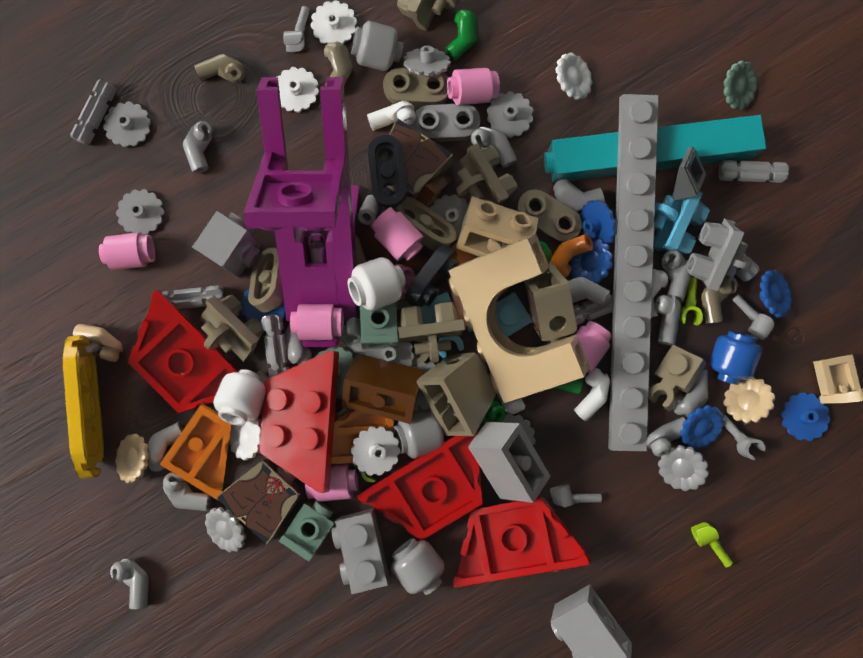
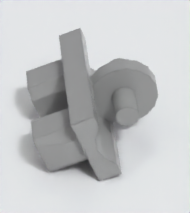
M724 218L722 224L705 222L700 232L699 240L702 244L711 246L709 254L704 256L693 253L686 264L688 273L701 279L706 287L711 290H719L725 275L734 277L737 268L749 269L752 264V260L744 255L748 247L747 243L741 241L744 232L735 226L736 223L732 220Z

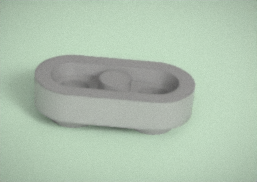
M469 104L425 105L416 110V120L412 123V127L434 142L466 141L471 139L473 131L479 128L480 116L478 111ZM466 116L469 122L467 124H460L457 118ZM431 117L435 120V123L432 126H426L423 120Z

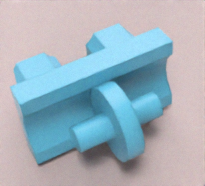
M699 191L695 197L674 200L673 196L666 195L662 204L655 203L654 229L657 230L653 242L655 250H678L681 254H689L692 251L696 240L694 236L686 232L689 223L693 226L701 225L706 220L710 211L700 201L703 193Z

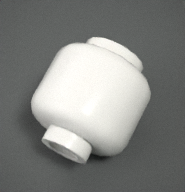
M383 257L357 265L352 271L351 278L348 279V289L354 303L358 306L362 305L370 311L397 302L402 294V286L405 285V276L402 269L398 265L394 266L389 259Z
M240 370L239 373L226 374L222 379L213 403L218 411V416L223 421L243 426L246 422H252L258 418L263 406L266 388L259 381L260 377L256 373L249 370Z

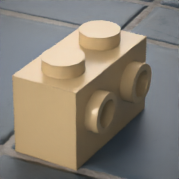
M472 196L463 219L456 249L482 256L536 234L539 218Z

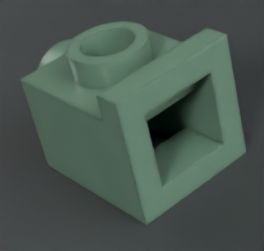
M396 302L374 311L367 310L361 305L362 349L398 348ZM374 314H383L386 319L382 324H375L372 321V316Z
M317 500L314 504L307 501L279 542L307 561H310L335 525L337 519L331 516L333 510L324 503L317 502ZM309 522L315 526V533L313 535H308L304 532L303 525Z

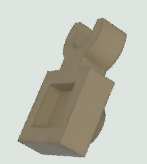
M672 345L655 372L656 377L662 381L649 389L648 399L655 403L660 395L667 394V399L662 406L667 411H672L677 404V392L679 389L686 393L690 392L706 366L704 359Z

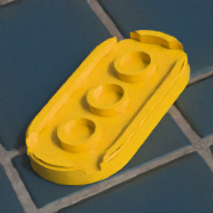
M85 335L67 337L63 348V374L69 447L74 470L80 479L97 477L102 469L100 467L96 468V463L102 462V458H104L97 363L93 352H87L85 346L91 343Z

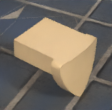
M853 354L813 362L821 396H819L821 404L863 401V388L860 387Z

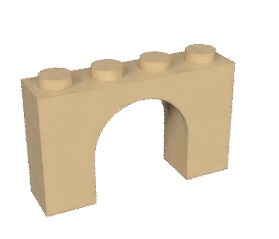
M536 234L474 258L449 270L451 289L461 299L464 307V320L476 335L479 356L484 362H487L491 371L492 387L497 394L501 395L504 403L583 378L590 368L577 334L544 346L525 347L511 341L502 332L498 324L496 305L501 292L506 287L540 275L550 268Z

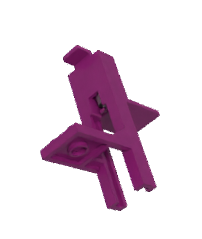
M262 77L257 87L264 155L244 210L246 228H261L266 231H275L286 321H290L291 312L297 311L299 304H334L335 308H343L344 321H348L352 317L357 318L359 306L354 303L349 293L348 279L351 278L352 271L357 266L355 222L360 191L359 186L351 185L344 77H327V87H320L326 158L323 170L288 169L278 77ZM335 337L334 340H302L304 347H337L339 337Z

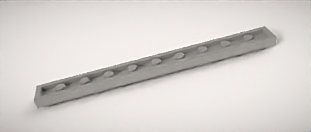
M622 94L619 97L615 226L617 233L615 235L608 440V448L611 451H647L658 95Z

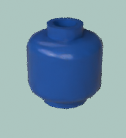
M729 330L728 335H720L717 338L710 358V366L713 370L719 372L718 379L739 385L740 379L749 380L755 377L763 354L762 347L756 343V337Z

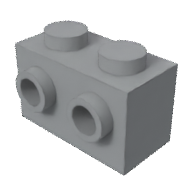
M216 211L192 248L240 278L246 267L250 268L253 266L261 253L259 248L262 244L254 237L257 231L253 228H246L243 219L232 212L226 217Z
M486 422L468 446L500 499L534 503L551 477L520 423Z
M374 508L340 516L335 521L336 527L332 528V538L335 548H341L344 563H340L343 584L350 585L351 594L388 586L390 574Z
M591 585L584 587L554 605L551 618L552 630L560 641H565L572 651L573 658H631L632 642Z

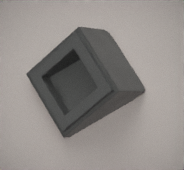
M693 146L688 147L678 169L673 193L674 200L697 196L705 179L706 172Z

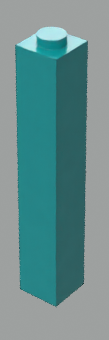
M761 114L657 127L656 170L679 168L688 147L692 146L696 149L702 165L721 163L724 160L737 161L755 158L766 149ZM618 132L552 140L548 152H544L546 173H551L552 183H556L561 179L574 181L617 175Z

